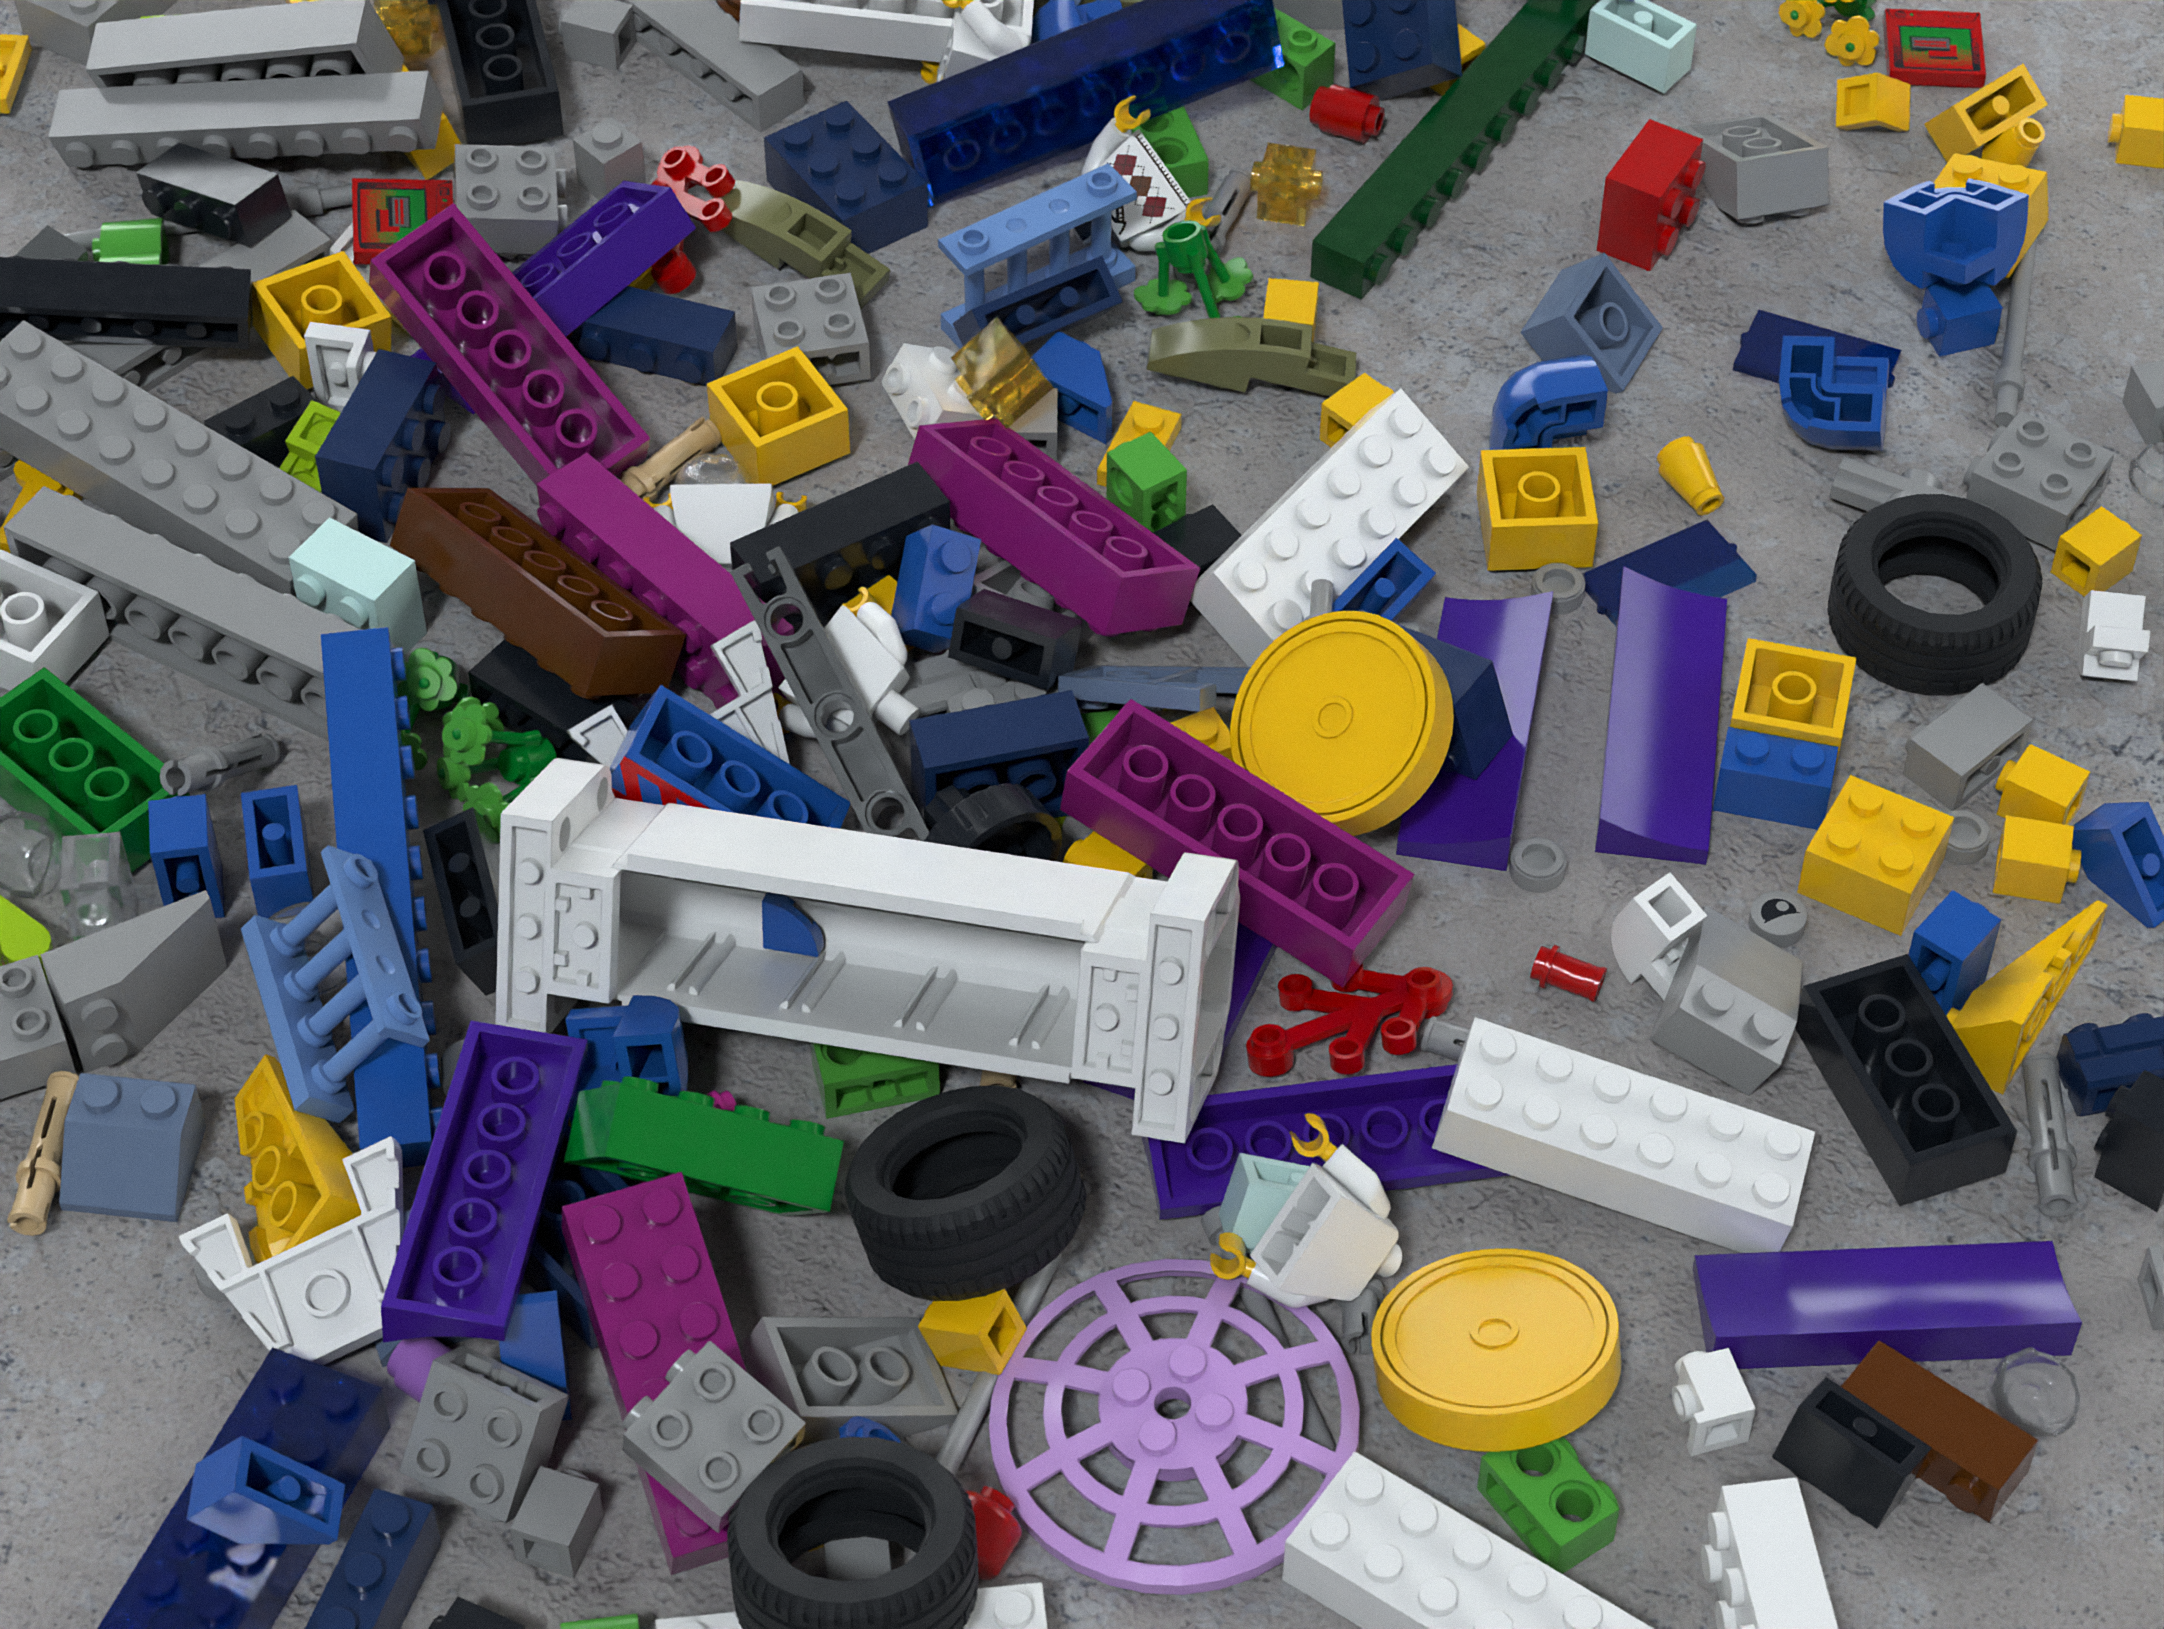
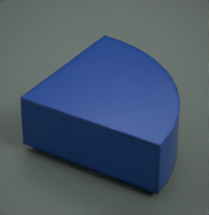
M767 892L762 900L763 948L819 957L824 947V941L817 923L814 921L811 923L801 911L793 906L795 901L783 894Z

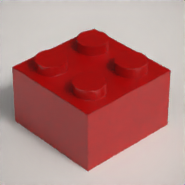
M1651 119L1647 121L1605 178L1596 251L1649 272L1662 255H1670L1676 244L1679 231L1683 225L1691 226L1699 210L1700 199L1695 197V193L1702 180L1706 163L1700 160L1703 139Z

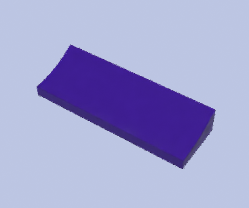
M622 181L512 273L565 337H567L693 232L696 227L671 187ZM422 348L411 355V357L432 361ZM438 368L440 385L444 386L445 395L471 414H475L474 410Z
M1624 566L1618 601L1595 852L1706 865L1709 852L1727 599L1677 589L1652 580Z
M1554 591L1500 600H1470L1445 597L1437 639L1493 661L1513 736L1476 780L1455 771L1446 772L1441 769L1439 770L1436 778L1422 797L1402 814L1396 855L1507 871L1549 631Z
M470 1021L381 1303L383 1343L441 1336L505 1341L587 1059V1039Z
M1457 1064L1207 1095L1185 1143L1141 1136L1151 1174L1159 1220L1202 1215L1210 1209L1222 1205L1239 1153L1305 1166H1311L1312 1163H1315L1322 1167L1326 1162L1319 1156L1305 1157L1299 1154L1294 1148L1290 1136V1131H1292L1303 1142H1311L1318 1137L1320 1131L1313 1128L1307 1122L1304 1116L1306 1113L1319 1116L1325 1123L1329 1141L1337 1148L1343 1144L1377 1174L1384 1191L1509 1176V1174L1432 1149Z
M2053 1241L1695 1255L1692 1268L1706 1352L1710 1353L1729 1348L1738 1369L1860 1364L1878 1340L1913 1362L2071 1356L2082 1324L2066 1289Z

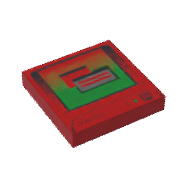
M1885 8L1883 31L1887 76L1910 85L1984 87L1986 68L1980 12Z
M352 178L353 264L370 265V260L453 204L452 180Z

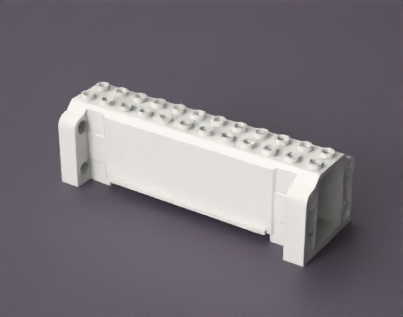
M562 758L554 759L501 813L496 1025L551 1034L579 999L607 1004L612 1000L622 1001V1006H627L633 995L657 996L669 999L679 1007L682 1022L1068 1084L1071 1078L1135 1088L1132 1135L1185 1143L1217 1076L1231 1003L1240 906L1238 860L1185 852L1168 882L1135 877L1131 873L680 804L668 803L666 805L619 799L615 798L611 790V771L607 765ZM767 892L783 894L795 901L793 905L795 908L801 911L811 923L813 921L817 923L824 941V947L819 957L763 948L762 900Z

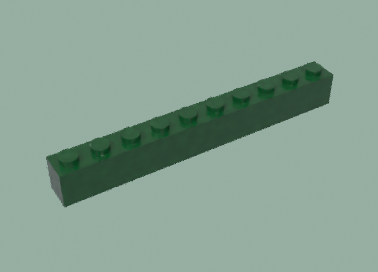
M1528 0L1463 72L1462 77H1459L1312 240L1310 277L1360 300L1364 298L1375 284H1382L1388 276L1391 266L1400 255L1406 256L1411 251L1416 237L1425 227L1430 228L1434 225L1443 206L1450 199H1456L1460 195L1466 180L1475 170L1481 171L1484 168L1494 148L1499 143L1504 144L1509 139L1515 124L1522 116H1529L1534 110L1538 98L1544 91L1555 87L1565 67L1570 62L1575 63L1580 58L1586 45L1590 9L1600 0Z

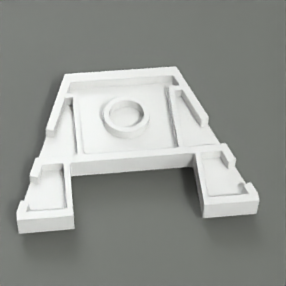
M753 620L710 646L736 689L738 697L709 715L789 764L780 721H778L771 689L773 686L770 672L766 666L762 648L761 631L756 621ZM612 705L607 706L567 730L572 740L600 764L607 765L609 768L628 732Z
M392 1136L342 1159L362 1212L360 1216L261 1263L252 1265L238 1222L228 1213L179 1236L181 1244L208 1273L207 1276L236 1307L243 1320L285 1371L295 1378L383 1337L381 1303L404 1233L402 1149L399 1142Z

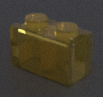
M998 317L951 357L961 373L955 378V381L968 395L966 397L967 400L986 421L995 415L1006 429L1054 388L1030 352Z

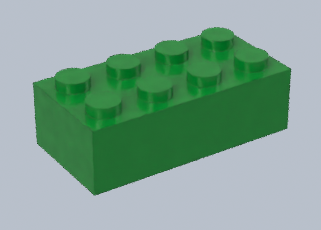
M43 667L0 697V797L111 888L151 858L148 801L176 797L178 792L175 795H171L164 790L160 782V771L164 765L162 761L48 669ZM188 792V793H186L185 795H181V796H190V794H189V792Z
M624 1076L622 1083L604 1080L600 1088L579 1091L564 1160L565 1163L642 1182L682 1172L688 1193L784 1217L830 1212L844 1141L824 1136L825 1126L796 1119H791L789 1125L769 1122L770 1112L743 1105H735L734 1111L713 1107L715 1098L690 1091H679L678 1097L657 1093L658 1083L637 1077Z

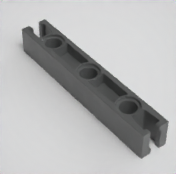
M778 546L766 552V555L771 562L768 565L769 570L773 576L781 573L787 591L783 595L774 597L766 604L760 601L753 590V587L757 586L752 576L755 572L751 564L746 563L732 570L730 573L865 832L911 840L918 837L920 841H924L930 829L781 547ZM792 613L803 616V624L798 632L790 636L778 634V624L783 617ZM839 709L853 711V722L849 728L839 733L828 730L827 722L832 713ZM891 805L903 807L905 811L904 819L898 827L891 830H883L878 827V816L885 807Z

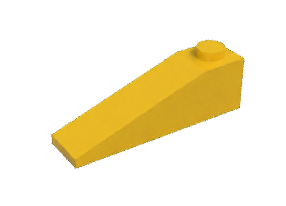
M2096 900L1976 988L1961 1011L1952 1007L1946 1015L1992 1090L2002 1095L2006 1091L2023 1060L2028 1055L2098 940L2108 904Z
M265 1054L234 1098L240 1154L249 1157L251 1162L252 1181L244 1187L245 1203L256 1208L257 1226L249 1232L250 1249L254 1254L257 1264L346 1223L362 1213L342 1160L353 1153L325 1119L294 1110L281 1064L275 1057Z

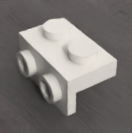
M310 322L304 338L316 400L322 405L342 412L377 353L373 349L371 332L368 329Z
M903 343L882 379L883 387L914 440L919 425L993 418L981 399L980 392L972 384L960 364L959 357L945 347L937 346L931 348Z

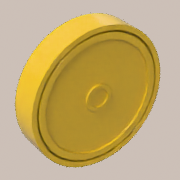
M1336 611L1315 616L1295 625L1275 639L1261 653L1247 672L1236 696L1231 716L1230 745L1233 761L1352 836L1368 833L1385 826L1409 810L1422 797L1436 778L1444 763L1452 737L1454 721L1452 694L1447 678L1434 656L1408 632L1389 619L1362 611Z
M1512 1248L1481 1249L1452 1255L1430 1263L1407 1276L1389 1292L1376 1312L1371 1330V1345L1377 1389L1389 1412L1401 1424L1419 1436L1462 1450L1482 1452L1513 1451L1542 1445L1559 1439L1583 1426L1599 1413L1612 1397L1621 1374L1622 1362L1618 1314L1608 1292L1592 1275L1573 1263L1559 1257L1531 1250Z

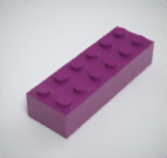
M454 203L370 260V287L433 362H437L439 370L536 486L538 482L585 453L592 456L618 479H620L621 473L631 466L637 467L646 460L651 438Z
M999 419L919 425L908 465L918 461L950 501V518L954 520V525L981 539L987 545L986 549L991 554L1004 558L1020 571V575L1025 580L1038 584L1054 596V601L1059 606L1072 610L1088 622V627L1093 632L1106 637H1116L1119 633L1140 630L1152 632L1161 627L1182 625L1200 567Z
M588 453L583 454L538 482L539 508L537 509V515L542 528L686 634L675 669L690 688H698L713 701L716 709L736 699L738 693L710 647L712 644L755 620L732 575ZM782 618L778 624L777 632L782 636H790L794 634V627ZM761 632L762 648L773 686L771 688L772 693H778L787 699L778 688L785 680V677ZM775 702V707H776V711H777V709H778V704Z
M1132 699L1125 704L1068 769L1060 810L1166 877L1170 878L1185 852L1238 860V888L1240 893L1238 922L1341 987L1345 986L1404 911L1414 873Z
M682 1172L562 1207V1231L622 1422L642 1398L648 1396L654 1401L670 1384L665 1379V1376L682 1354L690 1349L697 1355L709 1340L746 1371ZM636 1463L670 1575L729 1558L727 1544L729 1522L717 1533Z

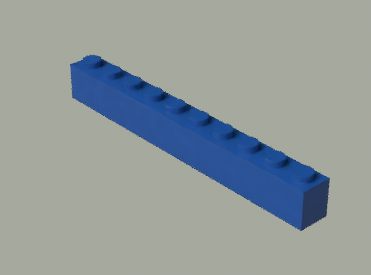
M388 627L320 634L337 848L352 854H360L372 860L378 873V882L416 999L422 1009V1018L428 1036L437 1035L433 1000L423 1001L422 984L431 983L433 980L429 948L419 949L418 932L428 931V920L424 896L415 897L413 880L424 879L420 845L410 846L409 830L419 829V815L416 795L406 796L405 780L415 779L412 746H402L401 730L411 729L407 696L398 697L396 681L407 680L403 647H392ZM353 954L345 959L347 984L359 974ZM367 999L349 1014L351 1039L373 1020ZM388 1038L354 1069L360 1151L392 1136L399 1142L402 1149V1168L424 1166L443 1110L442 1106L432 1107L431 1089L442 1087L438 1053L428 1054L427 1044L421 1048Z

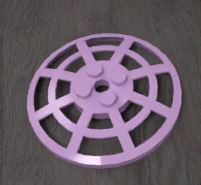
M1161 1259L1132 1263L1097 1274L1065 1291L1042 1309L1028 1324L1027 1330L1001 1375H998L991 1396L989 1436L994 1470L1003 1494L1015 1504L1013 1512L1023 1528L1048 1553L1076 1572L1109 1586L1145 1594L1186 1595L1220 1590L1256 1578L1283 1563L1285 1541L1354 1451L1358 1453L1360 1407L1354 1376L1340 1345L1317 1315L1307 1306L1291 1308L1246 1285L1248 1278L1241 1274L1234 1279L1226 1280L1219 1278L1214 1274L1210 1261ZM1163 1276L1204 1277L1215 1280L1205 1299L1193 1296H1162L1130 1303L1119 1286L1134 1280ZM1240 1286L1264 1295L1291 1312L1312 1332L1317 1341L1284 1349L1278 1339L1261 1323L1242 1311L1230 1307ZM1096 1295L1107 1313L1080 1331L1063 1350L1058 1361L1024 1357L1030 1345L1049 1324L1072 1306ZM1167 1312L1198 1314L1186 1339L1165 1338L1154 1341L1140 1317ZM1224 1322L1250 1337L1266 1355L1233 1365L1226 1356L1211 1347L1221 1323ZM1114 1328H1117L1129 1349V1352L1118 1359L1108 1372L1076 1365L1081 1356L1094 1342ZM1329 1363L1332 1367L1341 1403L1340 1436L1335 1452L1300 1436L1303 1428L1304 1401L1300 1379L1296 1371ZM1279 1377L1285 1400L1282 1427L1248 1415L1245 1387ZM1013 1381L1046 1384L1043 1420L1049 1450L1016 1469L1010 1452L1007 1431L1008 1401ZM1065 1388L1099 1395L1098 1411L1100 1422L1067 1439L1062 1421V1404ZM1169 1399H1179L1190 1406L1189 1412L1179 1419H1166L1160 1416L1156 1409L1162 1402ZM1242 1440L1272 1451L1268 1459L1254 1475L1240 1486L1231 1490L1220 1466L1235 1453ZM1108 1447L1115 1458L1132 1471L1123 1496L1096 1481L1081 1466L1079 1461ZM1291 1459L1326 1475L1319 1490L1294 1519L1276 1534L1256 1544L1241 1510L1253 1504L1272 1488L1287 1469ZM1061 1472L1066 1481L1084 1499L1102 1511L1115 1516L1104 1552L1085 1545L1058 1527L1038 1507L1029 1491ZM1197 1478L1207 1498V1501L1182 1506L1148 1504L1156 1480L1185 1481ZM1218 1521L1233 1554L1214 1561L1187 1565L1145 1564L1129 1560L1140 1525L1159 1528H1184Z

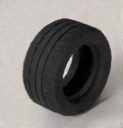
M1915 494L1895 498L1862 515L1861 518L1857 519L1849 527L1847 534L1842 538L1834 566L1828 600L1829 625L1841 649L1848 656L1856 657V665L1882 683L1902 691L1922 695H1955L1969 692L1981 683L1988 685L1999 680V678L2016 666V663L2020 661L2022 654L2026 651L2043 584L2040 563L2024 535L2008 519L1989 507L1969 499L1945 494ZM1910 574L1939 576L1964 585L1979 596L1985 606L1979 610L1960 615L1929 613L1904 604L1889 593L1883 584L1890 579Z
M998 1085L971 1086L946 1091L920 1100L897 1112L879 1125L860 1145L851 1161L844 1187L847 1205L873 1271L886 1284L909 1296L931 1301H960L986 1296L1012 1287L1036 1274L1056 1259L1071 1242L1084 1215L1087 1197L1076 1157L1059 1114L1049 1104L1034 1095L1020 1089Z
M843 1437L818 1441L791 1451L768 1465L740 1495L730 1516L727 1544L736 1617L742 1629H964L963 1627L967 1624L970 1614L975 1608L979 1585L975 1515L968 1493L962 1487L959 1480L928 1454L903 1443L873 1437ZM870 1537L897 1542L916 1553L905 1565L878 1577L849 1581L809 1576L791 1566L803 1553L832 1540Z

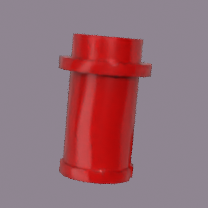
M1554 944L1552 949L1544 946L1540 947L1531 970L1530 978L1540 981L1539 987L1545 989L1549 984L1595 1002L1601 991L1607 968L1598 967L1560 953V946Z

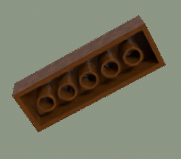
M407 488L390 546L397 552L415 560L417 571L426 573L440 584L439 589L442 592L456 597L471 608L472 615L482 621L491 623L503 632V637L507 642L525 649L537 659L536 663L538 666L546 671L556 673L569 683L570 690L573 693L586 699L598 700L601 699L602 695H623L630 698H639L642 694L655 693L660 685L668 689L686 637L684 632L490 488Z

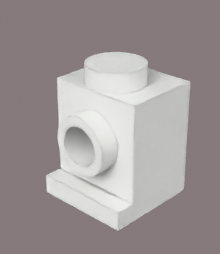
M1729 1348L1710 1353L1695 1351L1681 1357L1675 1364V1370L1679 1379L1678 1384L1672 1387V1401L1680 1421H1688L1690 1424L1687 1449L1690 1456L1749 1442L1756 1408Z

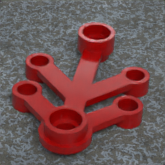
M676 146L669 149L662 156L657 168L658 177L651 185L671 187L688 216L703 223L708 231L717 232L724 229L732 220V212L719 197L726 195L734 187L735 179L724 164H716L711 167L704 166L702 164L703 156L694 146ZM697 184L704 187L713 199L704 201L688 194V190ZM684 239L651 266L653 279L666 294H676L685 290L696 276V268L683 252Z
M1363 963L1344 987L1330 980L1331 986L1340 992H1352L1360 989L1381 993L1370 998L1313 989L1312 981L1309 977L1302 974L1287 975L1278 983L1279 1002L1284 1009L1289 1011L1308 1009L1329 1014L1286 1030L1275 1024L1258 1026L1252 1031L1251 1037L1246 1043L1248 1066L1252 1072L1260 1076L1273 1077L1284 1074L1293 1066V1050L1348 1030L1346 1036L1339 1037L1330 1043V1066L1333 1071L1339 1074L1356 1073L1365 1065L1364 1053L1382 1017L1400 1010L1401 1012L1398 1017L1386 1020L1381 1026L1382 1047L1390 1054H1407L1417 1046L1416 1033L1423 1019L1439 1016L1447 1009L1448 1002L1453 996L1452 980L1444 972L1431 967H1418L1401 976L1364 970Z

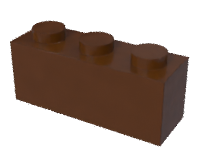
M1878 1340L1841 1386L1931 1447L1915 1478L1921 1479L1946 1495L1948 1500L1958 1509L1969 1513L1972 1512L1990 1523L2029 1472L2038 1439Z

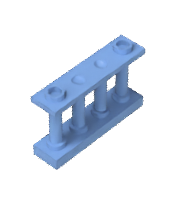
M1108 163L938 239L939 249L964 274L965 303L940 314L941 329L967 356L953 326L956 320L971 309L1099 256H1103L1117 289L1134 282L1136 266L1111 241L1112 210L1136 200L1137 191ZM1091 220V245L1069 255V230ZM1049 239V265L1027 274V249ZM1007 258V284L985 293L984 268Z
M327 845L321 851V856L330 885L288 924L254 915L241 927V932L294 1110L340 1123L354 1111L346 1084V1076L388 1038L421 1048L430 1040L422 1018V1009L416 999L378 882V873L372 860L360 854H352ZM338 909L344 929L309 961L304 940ZM353 954L359 974L328 1003L322 1006L318 985L345 959ZM367 999L373 1020L337 1052L332 1038V1030Z

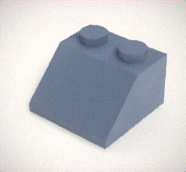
M1602 253L1562 269L1520 333L1543 361L1585 354L1593 357L1608 391L1619 393L1624 391L1663 327L1608 256Z
M80 1073L64 1123L59 1200L61 1210L178 1222L207 1126L196 1085Z

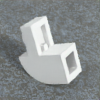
M2091 590L2083 598L2079 635V672L2081 676L2137 682L2139 660L2148 653L2150 631L2142 630L2146 596Z
M1670 872L1635 896L1617 915L1611 931L1615 958L1628 981L1632 984L1643 976L1663 1000H1665L1689 940L1688 936L1707 917L1706 913Z

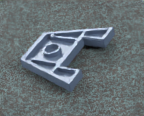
M1093 665L1058 676V692L1072 690L1075 700H1077L1078 708L1106 709L1109 708L1110 703L1126 704L1132 699L1152 712L1161 711L1162 708L1200 712L1216 706V693L1238 694L1239 688L1251 667Z

